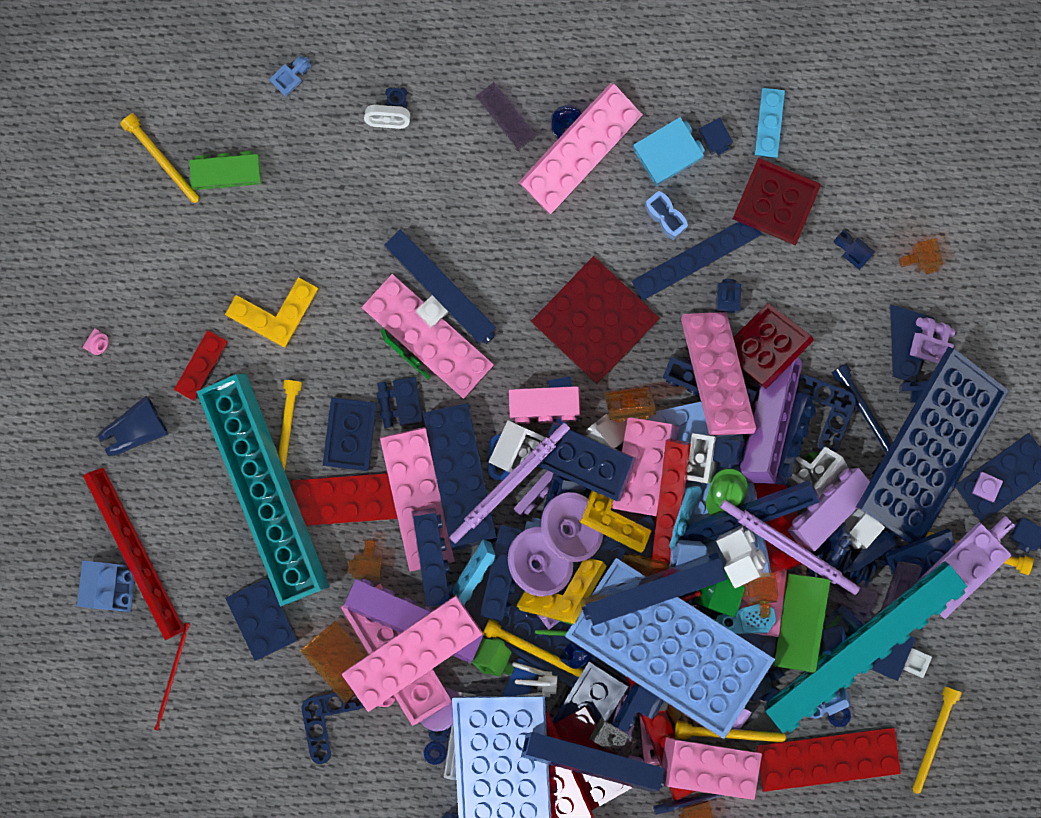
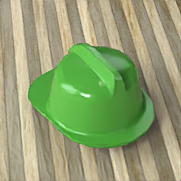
M724 469L713 477L706 498V508L711 516L725 511L720 508V504L724 499L736 507L744 504L748 483L741 472L735 469Z

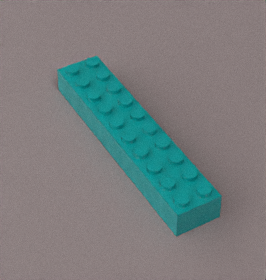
M235 374L197 391L280 607L330 588L247 374Z
M946 561L942 562L819 660L816 673L804 672L763 705L765 712L782 733L786 731L792 732L800 725L798 721L805 716L809 718L818 711L817 706L823 701L825 703L830 702L836 697L837 694L835 692L841 687L844 689L849 687L855 681L854 677L857 674L868 672L874 666L872 662L878 658L882 660L892 652L890 648L896 643L901 645L910 638L909 633L915 628L917 630L922 629L928 624L929 621L927 619L933 614L937 616L947 608L945 604L950 600L956 601L966 593L964 589L968 586Z

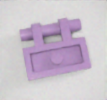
M920 317L917 319L916 325L921 327L923 331L922 334L915 333L910 355L938 364L948 346L954 347V344L948 343V338L955 335V329L950 328L945 323H935V320L931 318ZM934 332L937 334V339L933 338Z

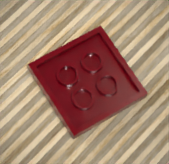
M758 158L732 219L796 246L821 184Z
M769 303L733 337L741 370L765 389L814 341L809 333Z

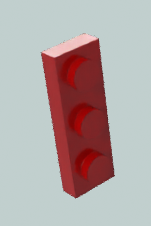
M207 330L174 390L195 401L198 396L197 391L202 389L228 341Z

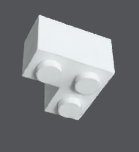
M617 411L610 417L606 414L586 430L587 436L616 449L624 442L627 423Z
M507 421L489 463L511 473L545 437L511 421Z
M692 433L687 480L711 483L716 475L718 465L717 461H713L716 438L722 437Z
M824 447L811 464L800 457H796L793 465L794 471L787 484L792 487L811 480L820 498L823 495L822 491L828 485L834 484L839 479V473L848 468L842 456Z
M858 508L844 521L851 534L849 538L852 541L849 545L855 550L857 548L861 550L868 548L885 528L879 521L868 516Z
M741 525L718 537L716 542L727 561L724 569L734 588L761 576L766 558L761 549L757 550L754 544L755 537L750 529H746L744 525Z

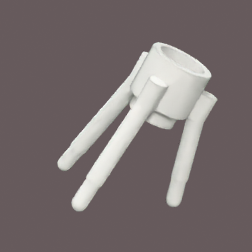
M516 662L512 663L514 667L543 676L539 677L538 681L516 679V684L538 686V691H542L517 696L545 695V697L550 698V694H556L558 676H553L552 672L542 671Z

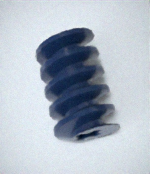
M849 548L847 553L840 557L836 569L838 567L841 568L842 576L846 573L844 571L860 554L859 552L851 556L852 549ZM876 561L871 562L858 572H849L848 580L856 576V584L859 585L862 581H865V588L875 572Z

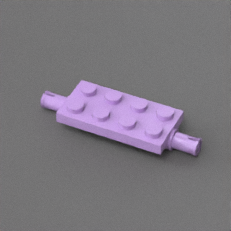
M1005 515L991 530L986 529L978 522L917 581L919 582L942 562L946 561L968 586L964 589L966 593L956 601L952 599L945 604L947 608L940 613L944 619L1011 556L1000 544V540L1015 527Z

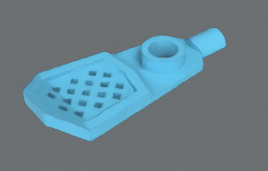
M695 485L686 489L669 544L671 550H674L680 535L683 536L686 531V522L689 521L702 493L700 486Z
M760 603L738 610L736 618L726 614L719 615L716 618V622L735 634L768 633L776 622L773 608L765 603ZM730 619L732 620L733 625L731 627L725 626L724 621Z

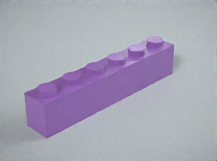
M799 357L767 389L759 385L760 393L758 400L755 402L754 414L756 430L754 434L749 435V440L745 443L746 452L744 460L740 464L741 473L749 483H775L803 364Z
M363 578L361 581L355 580L344 604L345 609L400 633L434 610L427 606L424 609L416 606L417 602L410 598L404 597L402 600L395 597L396 593L387 588L379 590L373 587L374 583ZM483 635L452 656L471 664Z

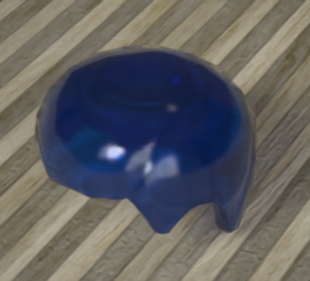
M572 105L560 106L551 115L550 128L557 139L582 114L577 107Z
M570 642L560 655L559 661L572 669H580L588 664L593 655L577 644Z

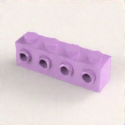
M846 468L838 475L839 479L822 491L823 495L820 497V502L808 506V510L804 514L797 516L792 521L793 525L787 531L800 546L808 551H816L857 509L856 506L870 483L859 468Z

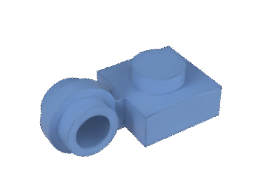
M299 56L293 62L294 68L292 70L284 64L269 79L285 97L302 82L296 74L300 72L303 75L311 68L312 65L308 57Z
M844 688L835 692L837 694L836 697L828 703L823 702L818 705V711L811 717L817 719L826 712L830 716L850 707V696L847 690Z

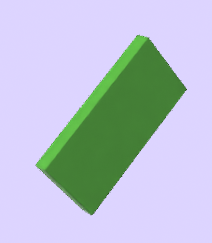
M794 574L788 575L774 666L816 673L830 586L829 579Z

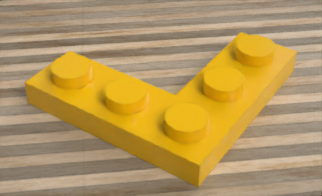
M298 277L276 317L237 295L234 297L225 315L286 348L318 288Z
M591 490L580 523L642 553L646 547L651 530L611 511L613 499Z
M591 558L583 560L563 595L555 593L550 596H536L525 591L517 607L521 611L575 624L582 611V607L585 606L583 598L589 597L592 594L607 566L603 561Z

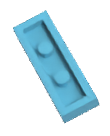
M762 88L754 156L778 158L785 90Z
M482 540L452 588L453 596L451 598L457 595L463 605L471 599L476 585L482 581L488 566H491L494 562L495 553L491 542Z

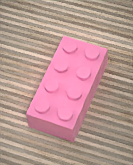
M628 417L622 452L636 457V461L621 500H613V509L657 516L665 443L667 439L677 440L679 426Z
M666 738L661 767L665 768L663 773L666 776L664 786L755 800L762 754L748 750Z

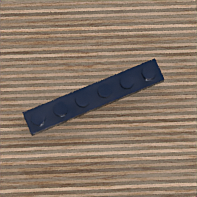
M737 222L635 278L631 282L641 300L644 301L762 236V233L755 228Z
M811 480L740 505L737 508L742 511L746 510L763 522H767L820 502V498ZM724 511L686 525L683 537L688 541H701L703 544H707L742 524L738 522L737 518Z

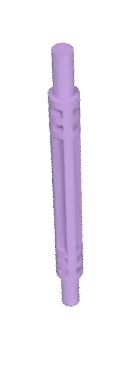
M563 423L549 438L545 437L464 518L465 522L449 538L456 544L471 528L474 529L556 447L555 444L570 430L569 426Z
M725 499L720 504V508L737 518L740 524L825 579H829L833 584H839L854 595L858 593L860 587L842 576V572L746 510H740Z

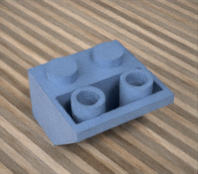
M82 560L77 607L131 612L134 577L128 565Z

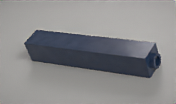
M401 229L384 244L389 253L431 296L435 297L479 345L483 342L488 344L496 336L494 333L496 327Z
M714 553L583 598L586 606H583L582 610L585 619H591L592 625L595 626L725 581L727 577L719 555Z
M534 732L527 733L521 753L523 758L649 792L660 791V788L664 786L666 776L663 774L665 769L663 767Z

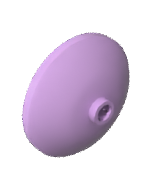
M563 493L551 499L543 511L541 520L542 534L547 546L556 556L569 562H580L592 557L599 549L603 539L602 533L580 523L588 498L577 493Z
M533 527L521 532L510 545L508 552L509 570L515 582L524 591L536 596H550L561 591L568 584L573 572V562L559 558L550 550L544 540L541 527ZM532 562L536 564V569L533 568Z

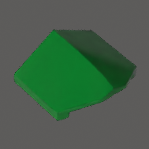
M725 571L727 580L699 589L698 591H700L701 596L695 597L694 602L736 618L746 587L743 584L734 588Z

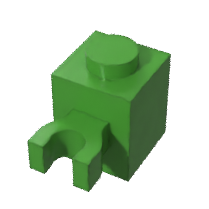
M482 638L472 664L483 674L502 676L503 672L511 676L514 669L508 663L512 652L505 646L504 641L498 638H492V640Z

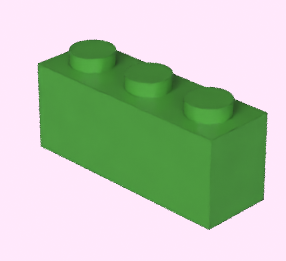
M253 151L240 152V156H231V153H221L217 155V158L199 155L195 156V160H189L191 187L193 190L262 184L260 157L258 154H254Z

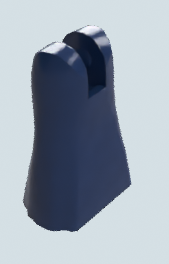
M148 396L134 404L124 414L103 428L97 435L100 442L110 439L112 436L117 440L116 443L105 449L108 456L122 454L169 434L162 419L156 416L158 412Z

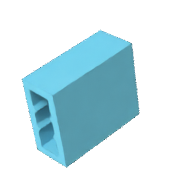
M681 117L633 145L634 152L656 187L699 162L704 157L703 152L705 150L699 140H694L691 135L693 132L691 126L687 121L683 122Z

